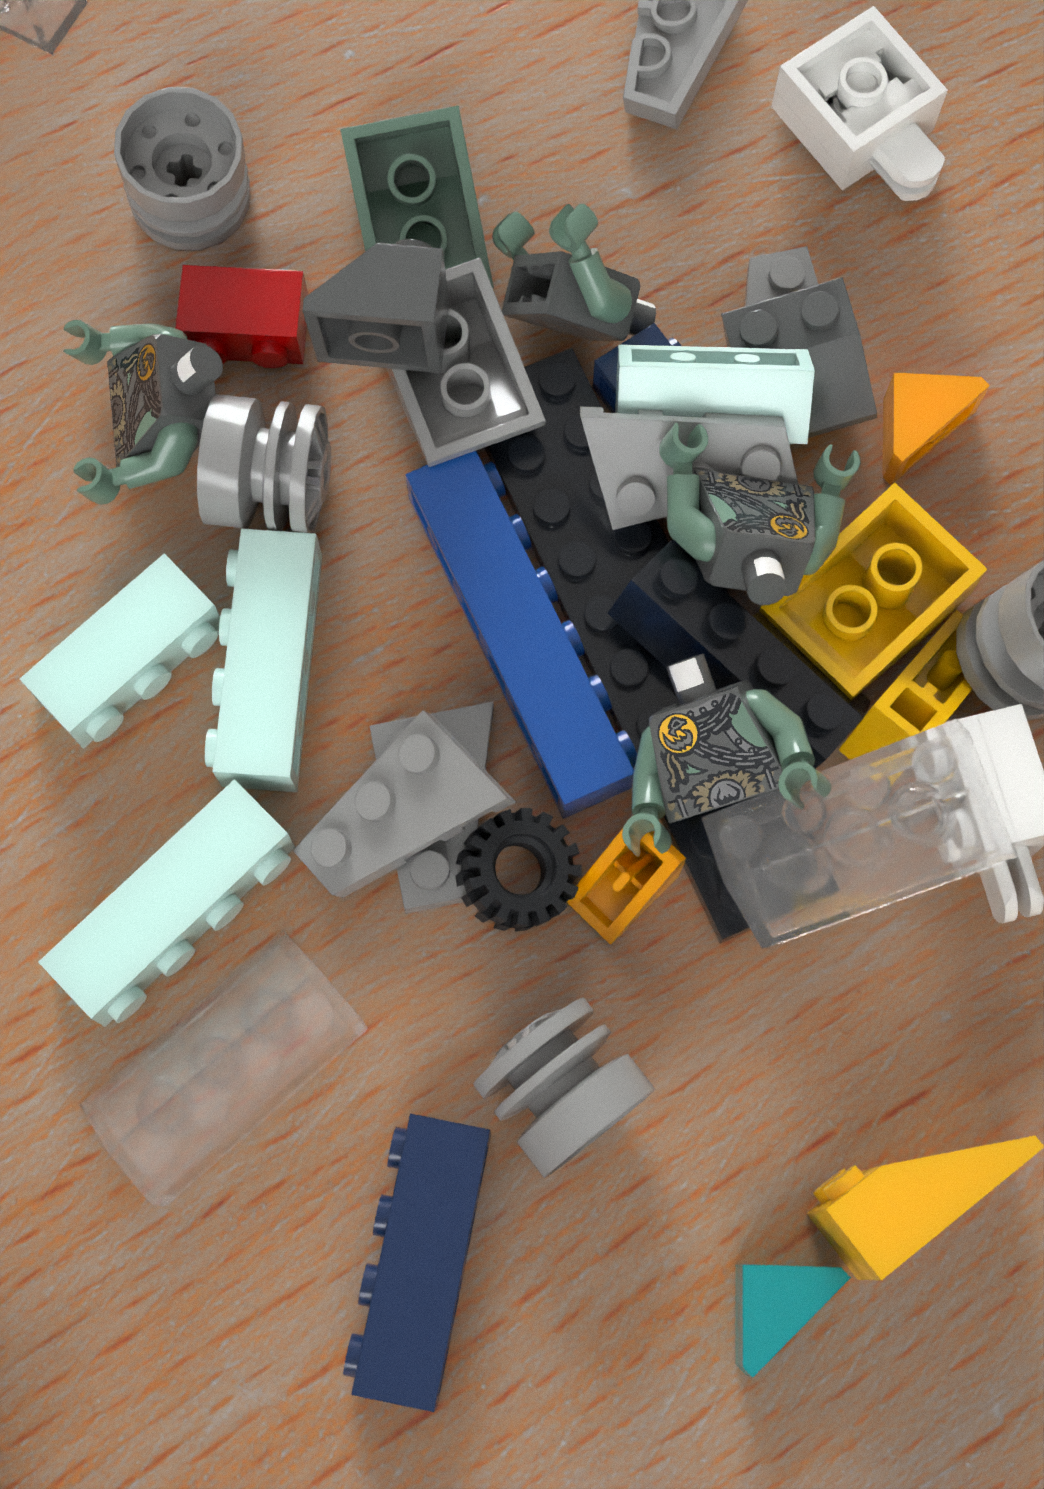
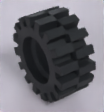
M520 808L515 813H511V809L498 813L493 818H489L464 841L463 844L466 847L458 853L456 864L462 865L461 872L455 875L457 887L464 885L467 894L462 896L461 899L466 907L474 904L479 910L475 917L484 923L490 919L495 922L493 927L495 929L505 931L509 928H515V932L526 931L561 914L568 907L565 903L575 897L579 887L573 885V882L582 876V865H574L573 857L580 854L576 843L570 846L566 844L564 837L570 832L563 824L556 829L550 825L553 816L542 812L537 817L533 816L531 808ZM510 846L523 847L537 858L541 876L537 887L531 893L523 895L512 893L499 882L495 869L496 860L504 848Z

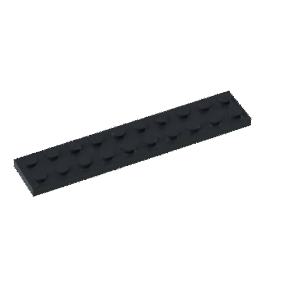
M570 348L524 367L546 420V425L484 448L501 477L506 495L515 514L520 516L526 527L533 552L540 566L547 570L558 596L557 602L566 621L570 620L579 634L585 652L583 657L592 676L598 675L608 693L612 709L609 711L619 732L624 730L628 734L638 754L642 732L649 726V717L657 711L679 702L667 668L607 613L631 579L669 542L657 519L612 529L580 417V406L601 407L573 348ZM779 789L670 824L666 813L661 818L665 829L670 834L673 846L686 857L683 867L720 944L835 893L839 889V885L801 809L785 799Z

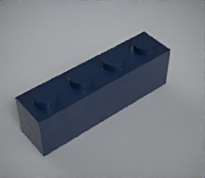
M411 1113L407 1129L395 1127L387 1167L398 1169L393 1196L381 1194L373 1228L374 1236L384 1237L378 1265L366 1264L358 1299V1305L369 1307L364 1335L355 1333L351 1335L343 1370V1376L355 1378L351 1395L435 1412L437 1409L491 1139L490 1129Z

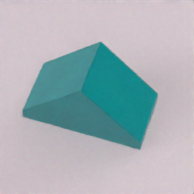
M735 1264V1364L745 1375L753 1378L851 1277L841 1267Z

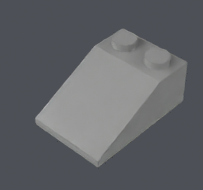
M480 257L445 270L449 311L441 373L387 368L392 384L429 467L546 425V420Z

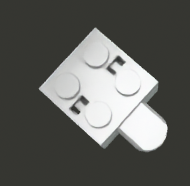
M874 6L780 66L771 107L841 190H844L874 169L893 192L904 201L919 200L926 197L935 187L945 157L928 138L927 134L934 130L948 90Z
M1018 704L945 722L919 755L920 762L916 763L915 766L920 792L925 800L932 799L939 823L934 825L935 841L939 853L944 861L951 860L956 876L979 871L992 915L998 923L1003 924L1015 921L1018 911L1024 917L1039 915L1043 911L1044 897L1031 856L1044 846V770L1023 706Z

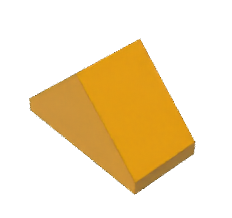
M894 372L883 398L882 477L890 485L895 483L977 411L990 385L982 377Z
M622 828L576 886L579 888L575 897L567 901L610 945L679 877L686 857L672 844L670 849L662 854L655 848L653 839L655 831L648 832L641 838L639 845L641 853L637 857L624 843Z

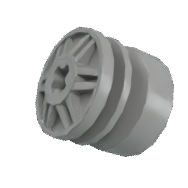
M167 87L146 94L129 107L115 131L114 155L123 180L127 200L137 225L153 241L175 250H202L222 243L240 228L250 206V181L245 163L243 138L233 113L216 97L195 88Z
M215 394L209 403L204 418L197 466V499L199 514L203 524L248 529L260 502L263 503L264 519L268 530L283 531L289 515L292 532L314 533L321 506L327 497L331 472V445L328 442V420L325 408L319 405L306 404L301 411L297 423L295 405L291 402L281 401L275 410L269 429L265 426V417L260 400Z
M1044 560L967 610L956 630V654L965 679L979 699L993 710L1022 704L1027 721L1044 717Z
M584 997L575 1000L562 1009L542 1015L522 1029L498 1050L490 1066L473 1083V1086L483 1099L494 1095L509 1084L514 1088L515 1091L494 1110L495 1115L500 1121L511 1118L527 1108L534 1114L536 1119L521 1134L517 1144L544 1179L584 1150L655 1091V1087L629 1054L620 1056L601 1067L592 1058L610 1036L611 1031L605 1024L592 1030L579 1040L573 1034L594 1013L593 1008Z

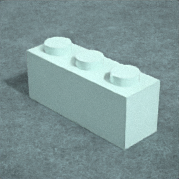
M618 345L615 413L638 414V409L662 410L663 416L702 417L705 413L783 416L789 445L808 444L815 370L807 349Z
M164 553L26 672L20 680L84 749L93 740L100 742L112 735L122 724L123 714L141 698L147 700L157 695L170 681V672L188 656L195 658L206 652L218 637L220 615L208 597Z

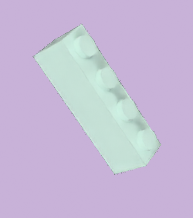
M241 528L239 549L229 550L226 564V581L228 587H234L232 609H222L219 623L220 645L227 646L225 668L215 669L212 682V702L214 706H220L218 728L208 729L205 741L206 767H213L212 772L222 787L228 786L235 779L244 789L298 792L322 564V553L316 533Z
M234 779L38 963L92 1020L104 1027L113 1019L116 1023H121L134 1014L145 1002L147 995L143 991L162 973L166 977L173 975L192 958L196 951L192 944L210 927L218 931L237 916L244 905L240 899L258 882L263 886L269 884L286 869L291 861L287 854L295 848V845L289 834Z

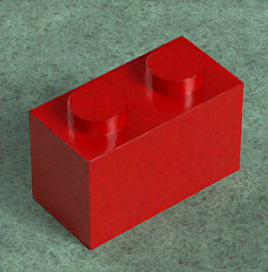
M182 265L175 328L181 330L188 340L205 343L208 347H211L221 358L222 364L227 360L247 361L264 368L273 369L284 367L286 364H304L307 324L302 309L304 298L308 295L303 271Z

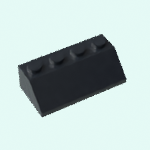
M674 539L671 540L631 579L607 614L665 667L704 653L716 689L748 680L753 689L768 691L801 718L815 758L813 767L816 769L861 721L871 701L861 692L852 700L849 699L759 611L762 605L750 600L746 590L717 587L705 581L696 560Z

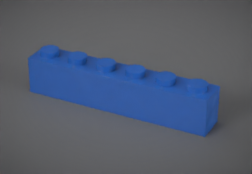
M473 451L432 467L425 465L405 474L409 500L562 818L570 817L631 789L633 785V767H635L637 759L634 745L624 730L615 733L605 713L612 709L608 693L598 675L588 678L578 658L584 655L585 652L573 623L570 620L561 623L552 605V603L558 601L554 584L543 566L536 570L534 569L525 551L532 547L528 532L520 516L514 514L509 517L500 500L501 497L506 495L495 465L492 462L483 465L477 451Z

